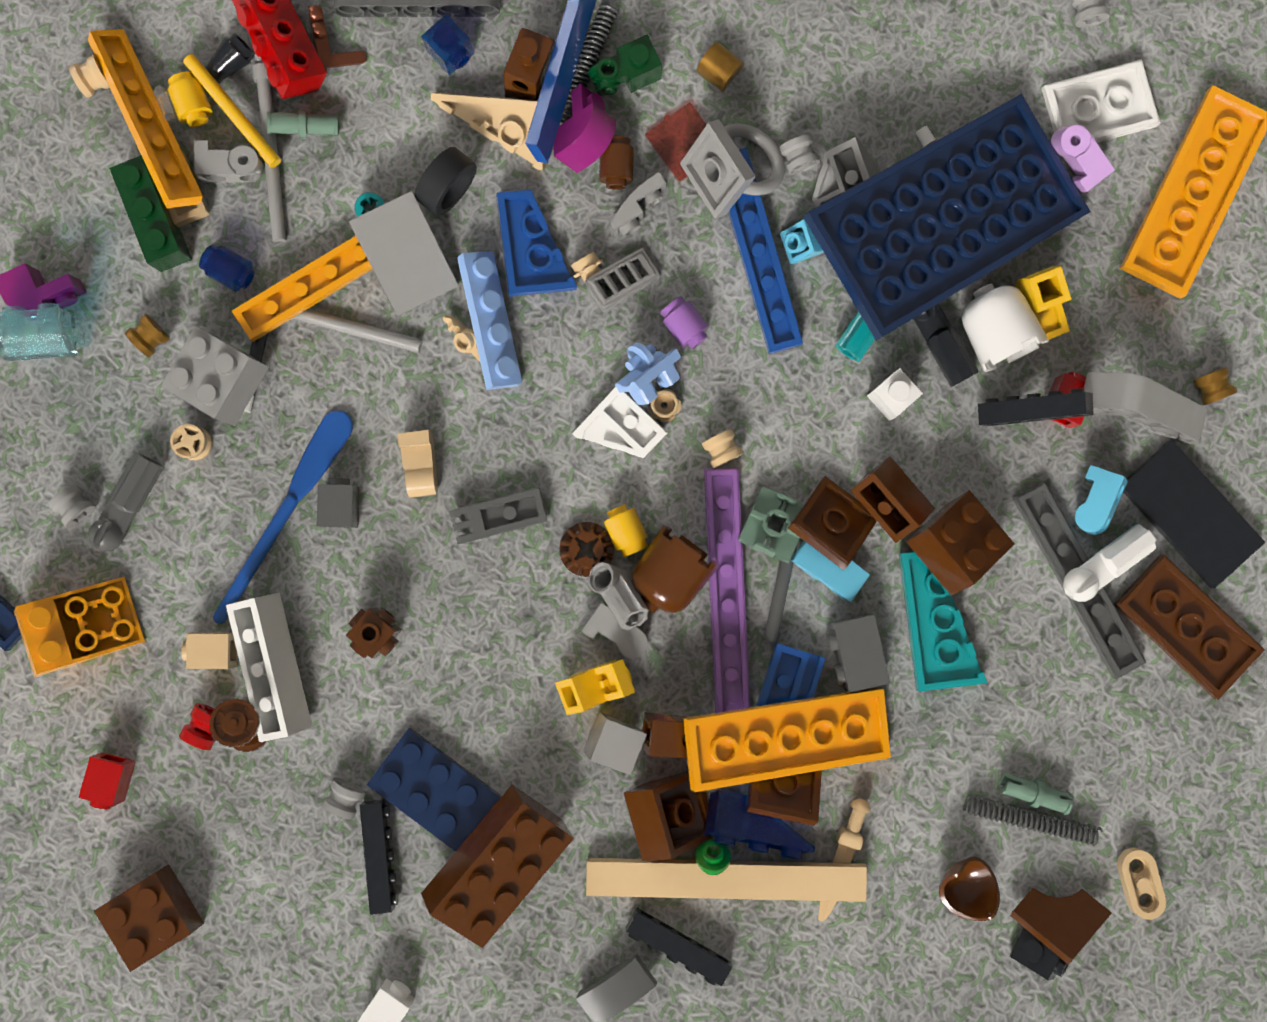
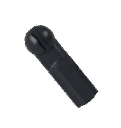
M940 303L913 318L950 387L979 372L956 330L951 326L940 307Z

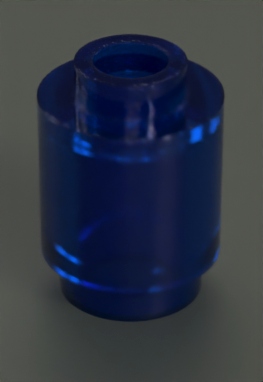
M213 244L209 245L200 258L199 268L204 270L206 276L235 292L241 288L246 289L254 278L255 272L252 270V262L222 245L218 247Z

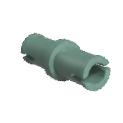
M299 110V113L267 111V133L299 134V138H307L306 134L338 136L337 114H307L306 110Z
M1005 772L1000 779L999 785H1003L1005 788L1000 786L999 793L1027 801V804L1031 807L1038 808L1042 806L1061 812L1064 815H1068L1073 807L1074 802L1067 801V799H1074L1072 793L1048 787L1044 781L1038 779L1030 781L1012 775L1009 772Z

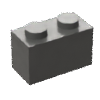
M864 614L829 622L831 630L826 631V640L830 652L835 651L838 664L833 665L837 685H843L844 690L854 692L890 684L875 615Z

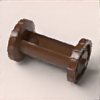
M238 698L228 699L220 703L213 710L209 721L210 731L214 739L220 744L234 747V749L242 752H253L262 748L267 742H259L257 732L260 726V717L256 708L249 702Z

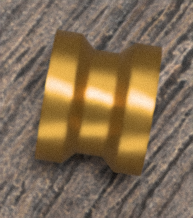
M147 314L140 318L139 325L135 328L130 327L124 332L129 341L149 358L155 353V348L159 344H165L170 340L169 335Z
M1227 367L1192 380L1195 387L1200 388L1203 394L1201 397L1203 406L1238 392L1235 385L1230 384L1227 378L1229 375Z

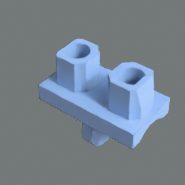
M634 343L627 350L629 360L625 363L627 369L631 372L616 382L615 386L619 393L629 392L637 405L649 404L658 397L651 383L652 380L655 379L660 388H665L673 385L680 379L674 365L681 358L678 350L672 349L667 354H664L660 351L656 352V348L652 344L645 346L641 343Z

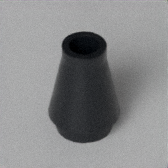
M233 33L229 38L227 36L224 37L205 68L220 84L224 79L250 64V58L254 55V52L242 38Z

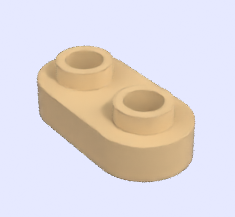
M1131 847L1124 850L1118 857L1117 869L1127 905L1133 913L1143 919H1156L1162 915L1166 908V897L1156 861L1151 854L1140 848ZM1138 859L1139 867L1131 871L1130 863ZM1147 893L1148 901L1145 904H1140V896Z

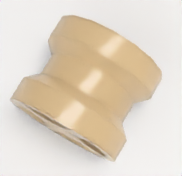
M94 54L87 57L86 62L81 65L74 63L69 66L74 82L86 98L94 96L96 90L100 88H110Z
M184 424L173 431L170 444L176 455L197 461L209 455L212 450L213 441L207 430L195 425Z
M733 429L726 430L702 443L704 450L709 451L712 457L711 464L713 468L719 467L744 454L742 447L737 446L734 441L735 433Z

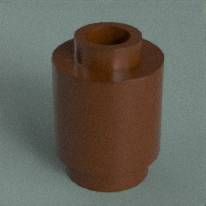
M614 135L608 148L600 156L599 181L606 184L608 189L622 190L626 188V184L633 182L634 147L631 146L630 138Z

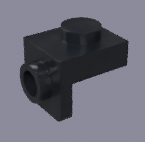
M1025 928L1009 956L1047 980L1055 979L1056 975L1062 977L1069 966Z

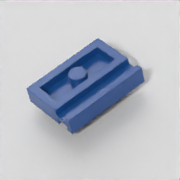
M775 643L756 706L813 698L825 658Z

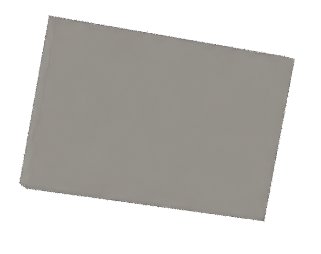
M412 191L348 221L397 317L459 286Z

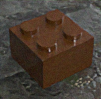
M970 490L948 502L906 541L950 595L974 585L1015 544Z
M169 864L94 910L130 972L191 935L204 924Z

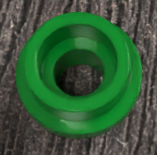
M705 841L697 848L696 862L706 874L718 875L724 872L730 865L731 852L727 845L720 841ZM709 854H717V855H719V856L713 858V857H710V856H708V855H709Z

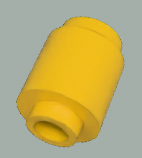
M188 71L171 76L168 79L169 87L167 91L179 122L188 124L190 127H199L206 124L213 111L201 83Z
M623 504L607 512L609 519L603 522L616 551L620 550L623 558L648 547L645 539L648 536L635 507L628 510L626 504Z

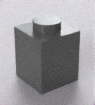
M329 478V484H318L316 526L358 528L360 487L350 485V479Z

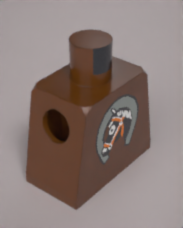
M521 28L504 70L505 98L538 100L555 45L553 39ZM519 82H522V83L525 84L528 88H527V89H524V88L519 87V86H518Z

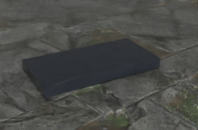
M1173 440L1167 441L1126 478L1128 482L1123 493L1210 588H1216L1266 543Z

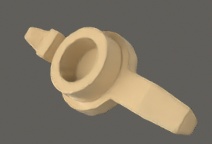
M444 315L443 321L448 324V330L456 334L454 336L456 349L462 353H472L480 362L474 331L466 328L457 318Z

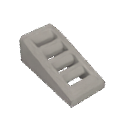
M640 248L586 279L585 285L602 312L605 313L660 278L661 275L644 249ZM637 260L640 261L648 274L643 278L633 264ZM626 267L636 280L633 284H630L622 271ZM615 274L625 287L620 291L611 279ZM604 281L613 293L610 297H607L600 286Z

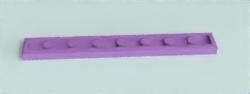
M739 467L704 469L708 563L714 560L720 565L709 579L715 713L750 708L742 543L738 541L742 532Z

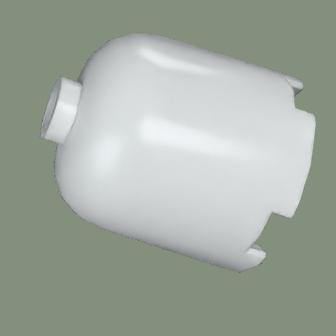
M993 284L983 286L973 293L975 299L966 306L962 314L963 326L984 372L995 370L997 368L995 364L1004 359L1011 363L1038 349V344H1044L1049 341L1025 296L1019 289L1013 286H1001L998 288H994Z

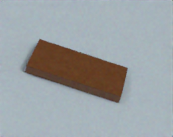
M1160 554L1114 603L1119 610L1208 694L1217 700L1223 696L1265 650L1164 554Z

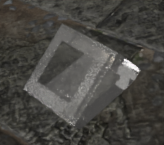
M161 85L156 86L153 92L171 130L175 131L182 128L183 124L179 122L167 90Z

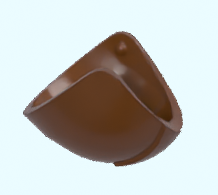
M969 857L955 863L944 873L939 885V896L953 914L973 921H987L996 916L1000 904L999 886L993 871L985 861L978 857Z

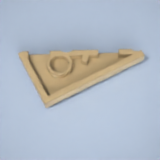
M441 92L431 93V100L436 102L447 113L457 115L468 122L471 128L488 139L498 141L507 151L512 154L516 153L531 162L537 170L546 169L547 163L537 162L525 144L538 100Z

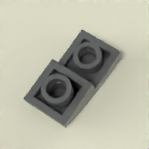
M635 955L610 968L605 978L581 989L576 1000L592 1022H605L646 995L656 986L657 981L640 957Z

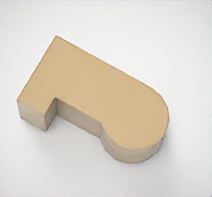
M421 430L397 434L409 498L438 494L433 433L430 430Z

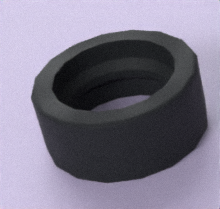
M449 147L442 151L421 176L415 189L416 200L436 216L447 213L457 204L471 185L477 170L475 162L456 147Z

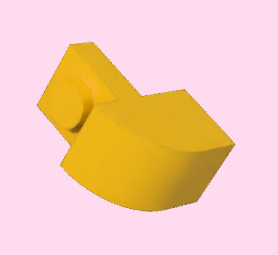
M1051 266L1016 281L1015 288L1019 289L1025 296L1048 340L1070 332L1062 303L1072 299L1062 266Z
M615 659L555 682L567 715L584 712L606 701L623 698L635 693L631 673L625 666L623 659L617 661Z

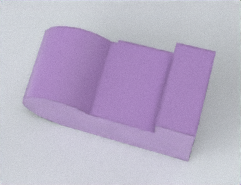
M1071 125L1061 127L1053 134L1051 145L1057 155L1065 159L1075 174L1072 181L1079 192H1088L1115 170L1095 139L1084 126Z

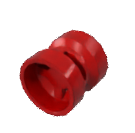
M195 703L190 713L192 719L189 724L184 725L179 734L180 739L196 748L211 750L216 740L213 734H211L209 721L215 709L205 704Z

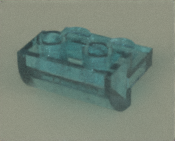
M38 304V309L26 310L20 306L3 307L2 312H0V356L6 361L77 356V348H89V334L76 329L74 314L62 309L59 304Z

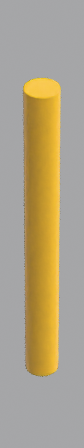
M194 54L187 55L183 60L186 67L269 167L274 168L278 166L281 158L198 58Z

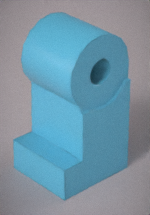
M1090 465L1085 478L1090 483H1093L1086 502L1077 509L1075 520L1077 525L1087 534L1098 535L1108 528L1128 481L1125 476Z

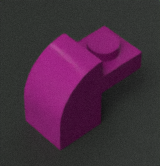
M582 84L571 91L573 116L559 126L553 145L554 157L576 173L594 163L606 151L616 129V120L605 112L606 107L603 99L597 93H592Z
M26 263L0 274V294L4 302L15 312L39 322L60 320L61 318L56 307L64 308L71 306L78 301L77 297L87 293L82 281L70 274L63 275L45 284L40 271Z

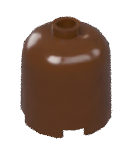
M664 524L636 564L632 572V583L651 612L655 613L659 608L667 613H678L689 606L720 565L714 560L707 563L705 558L708 554L683 535L679 538L675 535L673 537L669 534L672 529Z

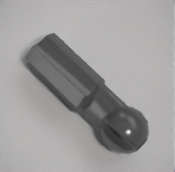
M134 453L110 494V499L100 517L90 526L88 536L94 548L103 552L113 551L123 543L126 530L136 513L140 511L164 469L161 464L140 453Z

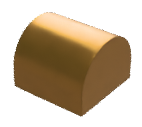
M717 41L701 59L697 67V73L721 92H724L742 70L744 62Z

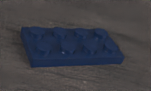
M412 728L407 729L367 784L368 787L454 851L461 846L502 797V795Z

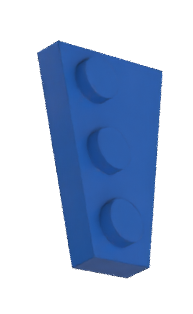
M532 191L497 192L496 201L509 297L576 290L578 287L566 268L559 248L554 243L548 230L549 227Z

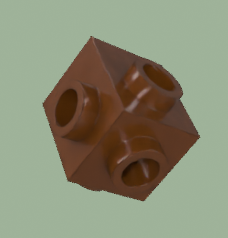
M383 607L380 610L369 608L366 612L361 609L350 620L348 625L351 629L345 636L352 641L350 647L363 658L367 656L375 658L381 654L387 656L399 642L395 637L402 629L396 625L398 620ZM368 627H372L376 631V636L373 640L365 635V630Z

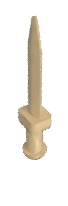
M858 798L852 801L850 806L853 810L847 827H841L836 835L839 845L832 863H851L855 849L861 850L863 837L860 834V830L866 813L871 812L870 804L865 799ZM820 901L819 921L823 922L828 918L837 901Z

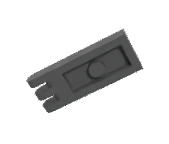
M540 488L449 511L451 518L465 516L466 521L453 524L454 531L467 528L469 531L468 535L464 534L456 538L458 545L548 522Z

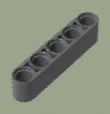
M334 0V13L341 17H351V14H353V17H384V14H387V17H418V14H420V17H451V14H454V17H485V14H487V17H494L500 13V0Z

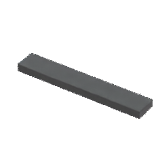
M1044 481L1012 499L1063 588L1064 577L1074 568L1080 567L1089 559ZM1105 587L1101 588L1092 599L1085 602H1079L1068 597L1114 679H1118L1147 663Z

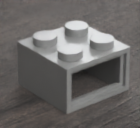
M195 325L162 382L161 387L210 417L236 426L269 366L222 338Z

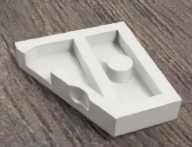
M615 387L572 434L580 439L645 458L668 432L640 405H637L626 392L619 393Z

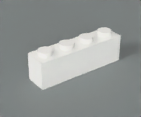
M280 592L226 605L249 702L256 708L260 717V726L257 732L259 742L288 737L313 727Z

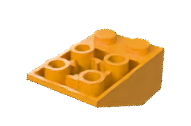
M125 576L15 606V617L34 677L145 642Z

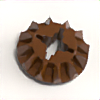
M580 522L570 527L563 535L559 548L560 557L569 571L578 576L589 577L590 571L596 564L602 562L611 563L614 555V544L608 531L602 526L592 522ZM577 537L586 543H589L591 540L594 541L596 538L599 539L593 548V552L598 559L597 561L587 555L583 558L580 557L577 561L575 560L578 552L581 550L578 545L579 543L575 540Z

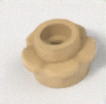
M593 251L573 263L571 267L575 272L574 278L581 276L585 281L601 271L598 265L603 262V259L599 260Z
M670 389L656 391L658 397L650 402L648 407L650 416L653 419H660L664 423L674 420L675 415L681 410V401L676 398V393ZM664 402L668 405L666 409L661 407V404Z

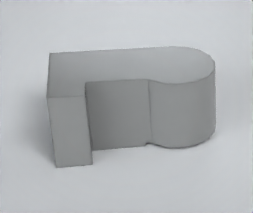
M194 140V175L202 183L254 182L264 172L262 159L249 146L241 145L232 150H216L208 140Z
M603 602L600 603L581 631L591 639L594 638L597 632H600L617 644L619 651L628 658L640 657L647 649L648 640L645 633L637 626L630 630L621 628L610 608Z

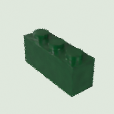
M142 155L110 167L109 169L146 263L156 270L163 272L191 261L192 257L181 229L174 224L168 208L166 209Z

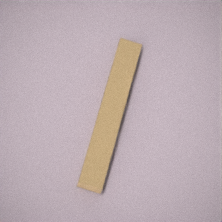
M587 858L586 896L866 902L867 866L865 863L731 861L728 868L721 874L708 875L701 870L696 860L667 859L642 861V859Z

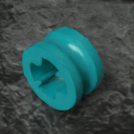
M366 192L357 198L354 210L358 217L366 213L363 208L366 203L369 202L372 205V201L377 202L376 207L385 204V202L378 194Z

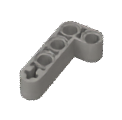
M1087 373L1084 390L1093 394V411L1095 414L1123 416L1169 439L1190 444L1200 443L1207 413L1206 407L1145 376L1129 373Z

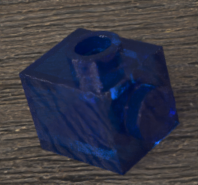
M447 13L421 36L427 52L449 76L457 69L464 67L474 54L470 38Z

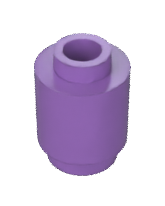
M682 296L673 300L660 312L664 318V325L682 348L689 345L693 349L707 339L708 336L705 332L708 330L709 325L690 301L686 302Z

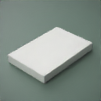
M1142 59L1047 84L1042 87V93L1054 133L1061 127L1081 125L1089 131L1098 143L1154 128L1161 124Z

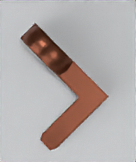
M321 5L308 6L309 21L317 54L325 68L359 65L367 61L364 51L331 54Z

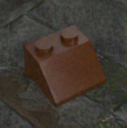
M689 771L650 781L624 792L642 861L673 859L717 836L705 791L694 792L691 790Z

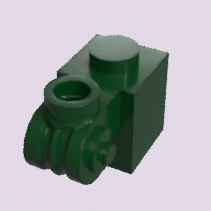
M648 34L616 48L615 56L596 62L588 71V75L593 80L592 83L596 86L595 89L599 96L615 94L621 83H626L630 92L633 93L661 80L662 63Z

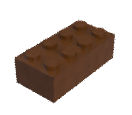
M512 784L421 892L429 915L483 948L572 842L574 837L560 817Z

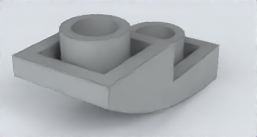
M660 172L638 186L620 206L610 224L611 233L614 238L620 234L623 237H627L635 233L641 227L639 223L643 221L644 212L641 206L644 205L645 208H650L663 199L662 194L666 191V182Z

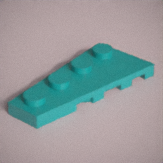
M915 552L899 554L916 691L988 684L984 672L980 669L976 658L977 654L972 642L968 638L963 625V618L955 605L952 595L948 593Z

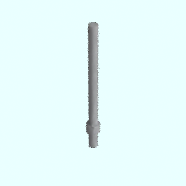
M254 52L255 64L252 66L253 81L257 83L262 137L278 155L276 133H267V111L274 112L272 87L267 76V69L261 57H258ZM265 162L272 241L282 242L286 241L279 165L270 168Z

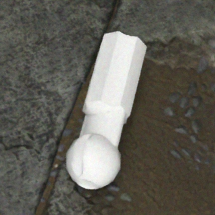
M1140 524L1132 526L1080 567L1070 570L1064 577L1063 588L1065 593L1071 599L1079 602L1092 599L1101 588L1157 549L1155 537L1150 530L1145 529Z

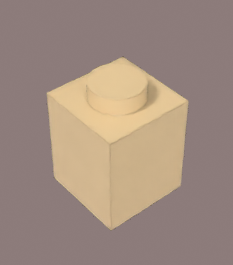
M195 632L186 634V640L183 641L181 649L182 659L186 661V669H231L238 667V653L233 632Z

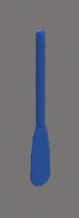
M334 410L322 419L297 466L287 496L213 615L215 623L222 624L227 620L229 616L226 605L239 601L298 502L313 489L350 437L353 430V421L346 412Z

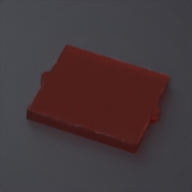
M688 103L671 116L665 115L663 122L645 134V137L679 183L688 177L680 163L706 127V123L691 103Z

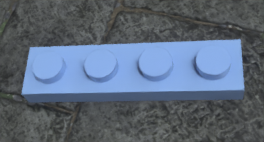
M493 251L462 253L457 259L486 390L518 386L522 384V378Z

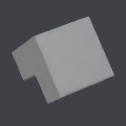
M599 711L583 752L590 761L631 775L647 734L642 729L623 723L620 719Z

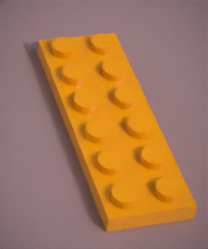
M1214 85L1207 89L1119 269L1179 299L1187 295L1267 131V111Z
M878 687L683 718L690 788L694 792L891 758L884 689Z

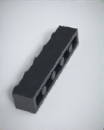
M1084 388L1071 389V393L1062 394V391L1048 392L1049 396H1041L1040 393L1027 394V398L1020 399L1019 396H1008L1006 401H999L998 398L985 399V403L978 404L979 425L996 426L1094 415L1093 394L1086 392Z
M385 799L363 801L360 804L369 912L370 915L392 913L395 905H398V893L393 890V883H396V872L391 869V862L394 861V850L389 847V840L392 839L391 826H387L390 808L389 805H385Z
M638 907L626 926V932L629 933V937L638 942L640 940L646 942L648 948L654 952L661 951L665 953L667 959L674 963L680 962L684 964L689 972L693 974L698 972L712 985L717 983L722 986L732 969L730 960Z

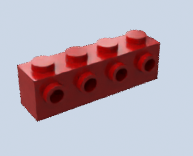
M232 0L236 8L237 18L240 24L247 29L252 39L253 50L258 57H261L267 69L269 82L273 87H276L281 98L286 99L318 91L327 71L291 1Z

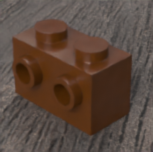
M891 456L868 472L850 490L895 543L920 527L935 509Z

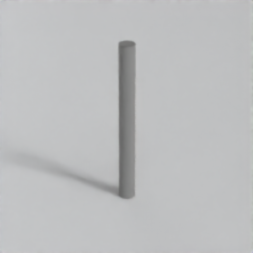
M307 309L292 318L418 353L423 342L422 339Z

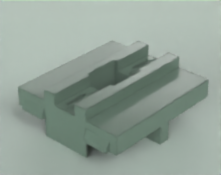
M761 488L738 541L752 547L756 551L759 550L766 553L771 558L774 557L789 563L800 537L789 530L788 526L804 504L769 488ZM772 516L783 522L779 533L767 528Z

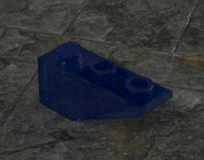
M721 789L710 793L704 835L715 837L714 843L726 846H735L736 841L747 843L748 850L768 853L769 848L781 850V856L790 859H802V855L815 852V846L782 819L746 812L748 795Z

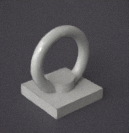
M719 119L708 122L680 163L714 219L725 216L742 194L760 196L774 191L780 185L785 171L783 156L776 143L766 133L754 126L742 123L723 126ZM741 137L756 143L766 153L771 164V173L766 180L753 181L756 177L731 138Z

